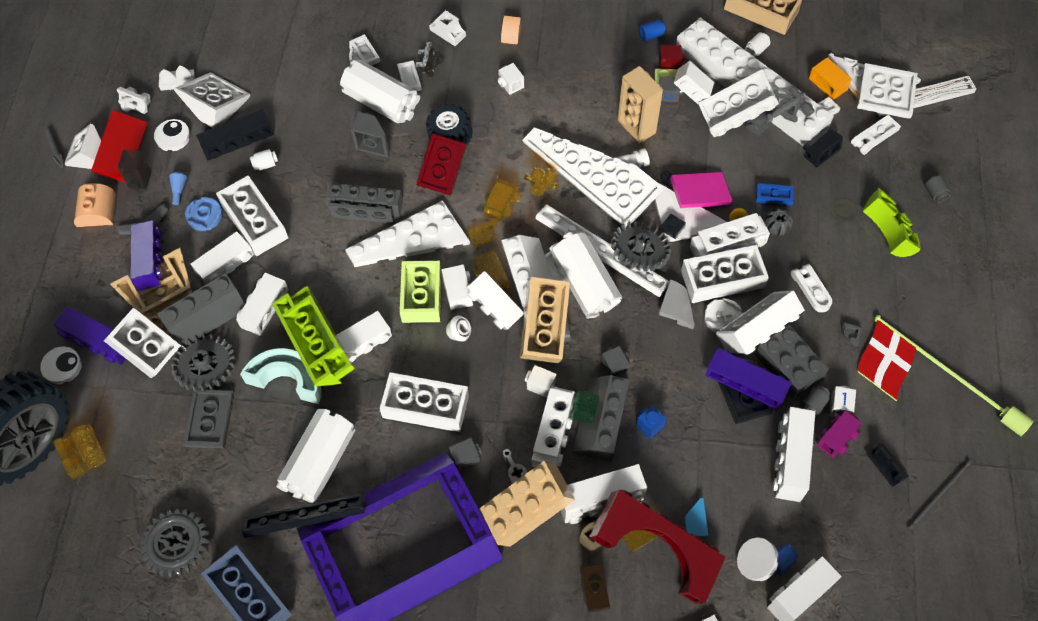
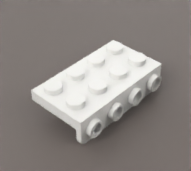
M763 69L698 104L711 134L716 137L724 135L731 128L741 126L743 122L749 119L757 118L764 111L774 109L779 102Z

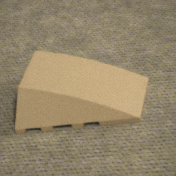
M180 248L163 256L165 261L160 264L163 272L160 286L138 291L128 275L110 284L133 308L170 337L172 336L157 313L192 293Z

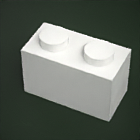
M691 61L677 70L674 84L697 104L711 96L714 82Z
M464 264L441 269L450 310L473 306L472 299L467 295L468 290L466 289L469 286L468 282H471L470 273L465 271Z

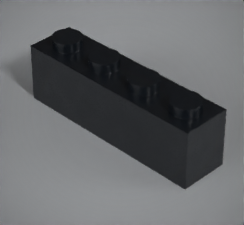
M262 109L199 133L196 136L208 161L266 139L274 134Z

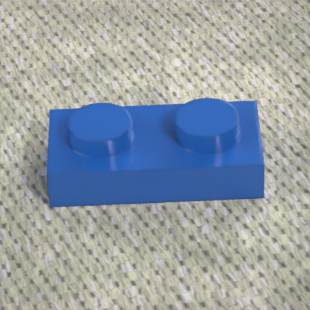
M757 183L756 203L793 206L794 186Z

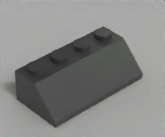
M225 273L157 314L172 338L178 344L187 347V339L194 343L195 336L200 339L203 334L207 335L237 317L238 312L243 309L245 303Z
M608 375L589 380L572 453L612 462L630 379Z

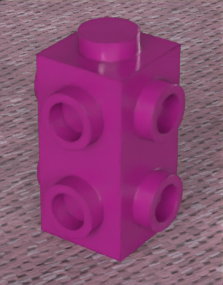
M846 410L841 416L837 414L830 422L833 426L829 430L825 428L818 436L821 440L817 446L833 459L838 453L842 455L849 447L846 443L850 439L854 441L861 433L858 428L862 422L859 421L857 416L848 413Z

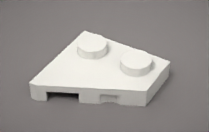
M365 34L349 41L350 68L353 66L351 64L353 60H362L371 66L380 62V57Z

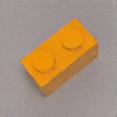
M828 57L814 66L809 76V79L832 100L846 92L852 81V78Z

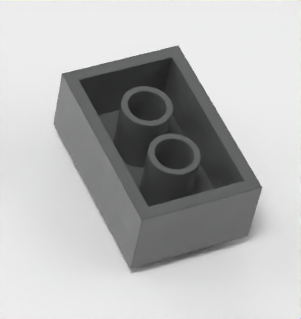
M790 325L772 336L767 342L760 344L755 354L770 373L776 376H783L791 382L787 393L793 399L821 381L829 370Z

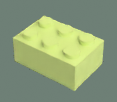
M402 261L400 316L402 323L440 322V261Z

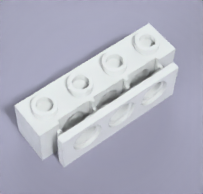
M754 213L698 231V236L691 239L690 249L694 257L753 245L761 247L767 243L770 233L761 216Z
M551 386L533 449L532 467H536L543 461L554 463L556 466L561 467L563 454H560L561 448L566 447L568 436L565 435L566 429L571 428L573 418L570 417L571 410L575 411L578 400L574 399V391Z

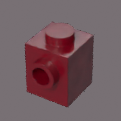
M660 45V69H679L681 64L685 62V52H682L681 45Z

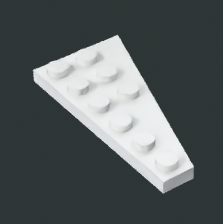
M440 201L349 247L345 251L354 267L377 263L379 260H393L404 255L409 257L434 252L435 249L445 247L449 249L463 244V246L469 245L470 241L444 202Z

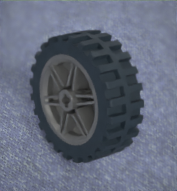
M18 371L16 375L9 373L5 375L4 379L0 380V486H2L3 482L6 484L13 483L16 478L20 480L25 477L27 472H33L37 469L36 466L47 459L46 456L49 452L55 450V444L63 437V429H66L68 426L66 419L70 417V411L67 410L70 404L66 400L67 397L33 372L28 371L25 373L24 371Z

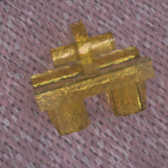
M534 167L532 174H525L523 178L530 181V190L535 196H542L547 189H558L559 183L556 181L558 172L553 168H547L545 172L542 168Z

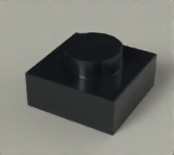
M670 213L660 226V230L676 239L685 228L686 222Z

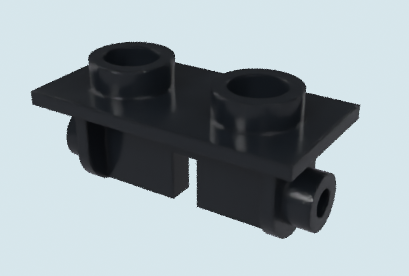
M883 443L877 444L873 450L866 454L892 487L909 477Z

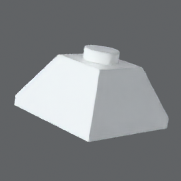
M89 124L75 135L64 165L92 169L101 143V139L93 124Z

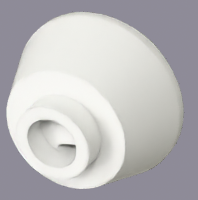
M455 316L447 324L446 333L452 340L466 341L471 333L470 323L463 316Z

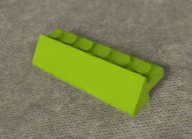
M306 286L293 296L287 293L272 303L314 385L342 384L340 379L355 368L311 289Z

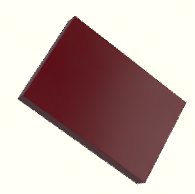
M432 133L416 185L451 196L467 144Z

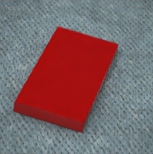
M112 110L91 171L127 183L148 122Z

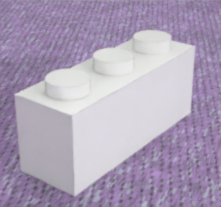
M235 232L192 262L191 266L206 285L225 273L233 272L236 267L243 262H247L254 254L250 245L238 232Z
M485 271L466 288L468 290L467 295L474 302L477 300L482 305L480 309L487 316L490 314L495 319L493 322L499 329L508 330L524 314Z
M265 273L257 281L255 290L248 296L245 306L237 314L236 320L242 329L261 336L275 313L272 303L284 296L289 290L285 280Z
M378 311L337 334L351 362L359 355L370 352L376 345L387 342L392 336L390 327Z

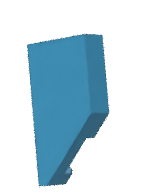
M700 498L684 517L686 532L690 535H697L700 538H707L709 536L704 498Z

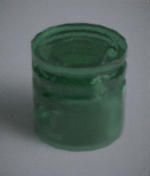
M577 391L570 415L571 418L583 423L594 422L599 396L589 391Z

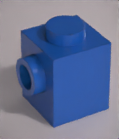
M652 405L638 413L636 426L651 440L665 427L667 419Z

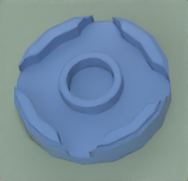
M201 197L197 201L195 199L187 206L185 211L186 221L190 227L198 231H206L216 227L223 216L222 208L218 201L210 197Z

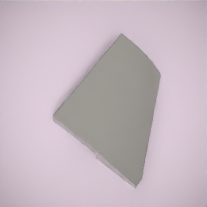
M670 280L659 315L677 320L678 325L694 329L695 323L688 290L680 283Z

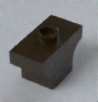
M602 564L581 567V585L588 613L610 609Z

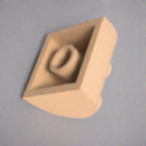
M89 183L82 185L78 189L74 218L76 227L113 225L116 192L103 184Z

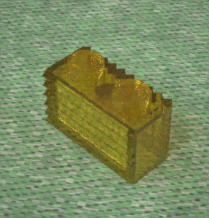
M498 178L495 187L484 204V214L504 222L506 217L511 216L514 202L517 203L520 199L519 185Z

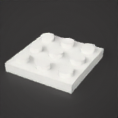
M865 63L857 108L910 119L913 114L918 73Z

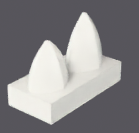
M181 65L176 71L170 72L163 69L159 73L160 90L175 89L179 85L194 80L195 71L194 69L188 70Z

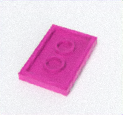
M722 172L672 175L670 178L680 208L731 205L732 198Z

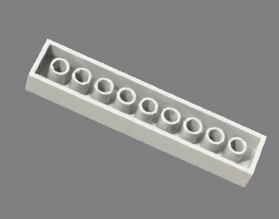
M701 17L678 35L676 45H681L682 52H685V57L727 88L763 69L773 91L778 90L779 93L792 95L788 90L792 84ZM806 95L805 101L811 103L815 110L812 115L805 117L801 109H798L796 115L798 117L797 122L784 119L781 115L773 118L772 121L774 125L802 146L827 127H830L834 116ZM779 97L780 105H783L784 103L791 100L788 98ZM795 106L791 107L786 112L793 115Z

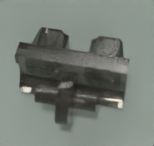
M426 42V47L419 49L418 57L423 61L416 62L415 69L418 73H426L428 77H433L435 67L444 62V56L440 54L439 50L432 48V42Z

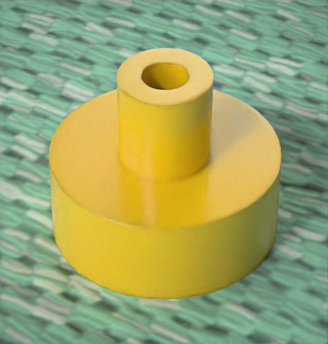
M736 208L730 213V221L748 216V213L742 208Z

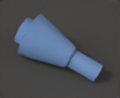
M174 171L172 174H169L173 193L172 204L179 205L180 194L185 186L187 176L183 172Z

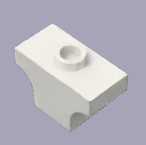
M446 10L429 25L432 32L454 46L466 37V32L461 28L459 19Z

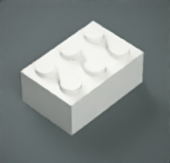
M135 308L122 319L104 340L105 343L150 378L160 371L181 346Z
M823 556L818 561L813 558L800 573H796L789 580L785 587L782 586L769 599L772 603L767 608L779 621H794L842 576Z

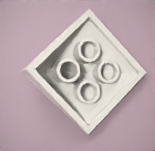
M211 72L179 85L174 90L197 118L212 128L226 123L250 98V93Z

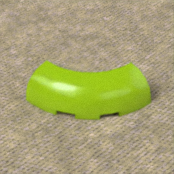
M878 188L866 202L863 212L881 229L887 239L891 254L899 257L916 254L921 250L917 233L913 234L910 228L912 225L911 221L905 213L898 211L895 207L897 203Z

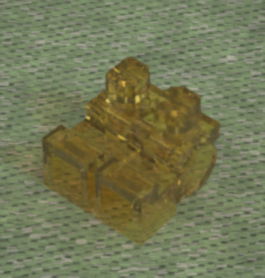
M91 424L80 425L72 430L71 436L64 439L58 438L53 441L66 473L73 481L106 461L105 454Z

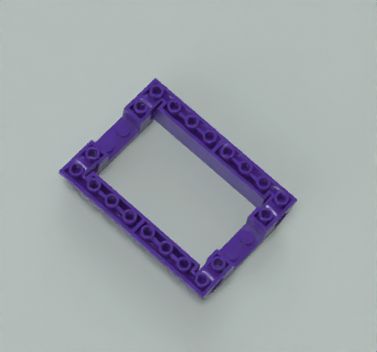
M447 453L365 493L366 507L363 514L296 528L337 621H389L503 560L490 529L454 462ZM438 478L440 486L455 510L470 544L473 545L368 601L355 606L352 595L342 578L324 537L427 486Z

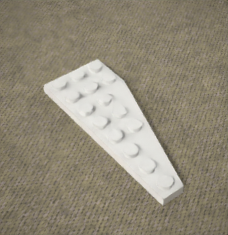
M533 128L522 140L525 145L620 225L624 224L625 228L628 222L632 224L663 191V187L636 165L625 163L618 158L606 156L602 152L583 145L571 143L567 139L555 137L553 134Z

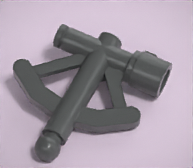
M792 85L788 88L792 95L779 93L778 90L773 91L778 102L779 97L791 100L783 105H780L779 102L775 106L776 109L767 114L766 117L768 120H772L781 115L784 119L797 122L798 117L796 115L798 109H801L805 117L812 115L815 110L811 103L805 101L804 93H800ZM795 106L793 115L786 112L788 109Z

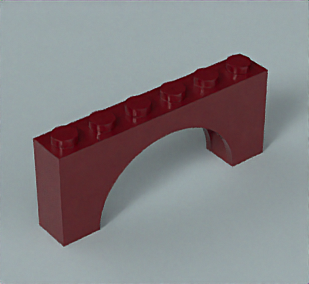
M617 490L611 492L589 538L605 548H612L617 545L624 535L633 530L650 532L660 537L671 547L680 565L681 585L678 593L695 604L706 603L726 557L720 554V550L716 547L704 544L699 536L690 535L684 531L685 528L683 526L668 521L667 516L649 509L650 506L647 503L632 498V494L628 491Z

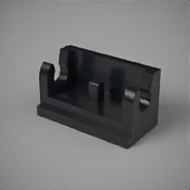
M827 127L803 145V150L807 152L804 157L814 164L816 168L842 149L843 136Z

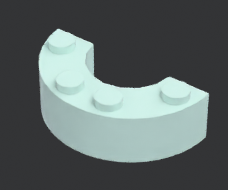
M284 348L265 351L250 360L240 374L246 384L263 389L274 378L280 376L291 377L297 381L296 391L301 400L315 404L320 403L321 386L314 385L297 351Z

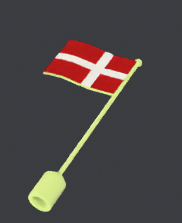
M880 315L875 317L877 324L872 339L861 356L858 373L896 402L900 386L911 368L915 352L918 350L1002 413L999 416L1002 419L1000 422L1019 436H1022L1034 423V420L1015 406L1011 409L1008 406L1003 409L882 320Z

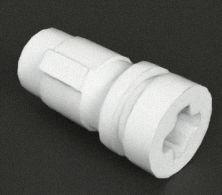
M645 148L638 150V152L633 151V154L617 157L621 161L634 164L639 168L650 165Z

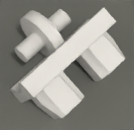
M119 87L117 89L119 93L118 103L121 104L123 111L129 112L133 109L143 114L148 112L147 105L151 102L149 94L144 92L139 95L135 88L132 87L127 89Z

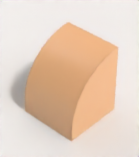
M504 16L501 33L502 43L518 44L521 18Z

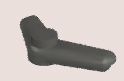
M161 204L147 219L141 220L140 223L153 220L157 227L167 214L168 207L165 204ZM140 223L121 225L116 228V231L119 235H131V226Z

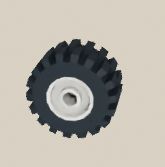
M445 104L443 107L439 106L437 110L433 109L431 111V114L427 117L428 120H426L429 139H431L433 133L466 143L467 145L469 144V139L472 138V127L469 114H467L465 109L462 110L461 106L456 107L455 104H451V106Z

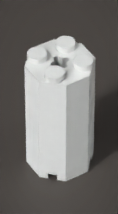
M353 60L351 62L353 66L351 68L347 67L344 70L340 85L344 88L342 89L343 93L396 123H404L406 120L410 121L413 118V111L420 100L416 90L362 60Z
M567 233L563 236L561 242L549 248L551 256L565 281L570 282V289L587 319L599 316L598 312L601 311L606 313L621 302L622 296L586 233Z
M317 409L277 479L278 484L276 487L284 492H291L293 494L292 497L299 502L304 500L311 504L317 502L355 432L352 423L341 415H329L331 411L327 409Z

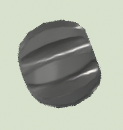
M774 209L765 217V225L772 235L783 236L792 228L793 219L786 210Z

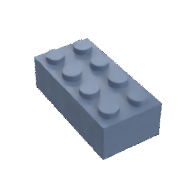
M237 545L201 573L237 621H286L292 616L291 612Z

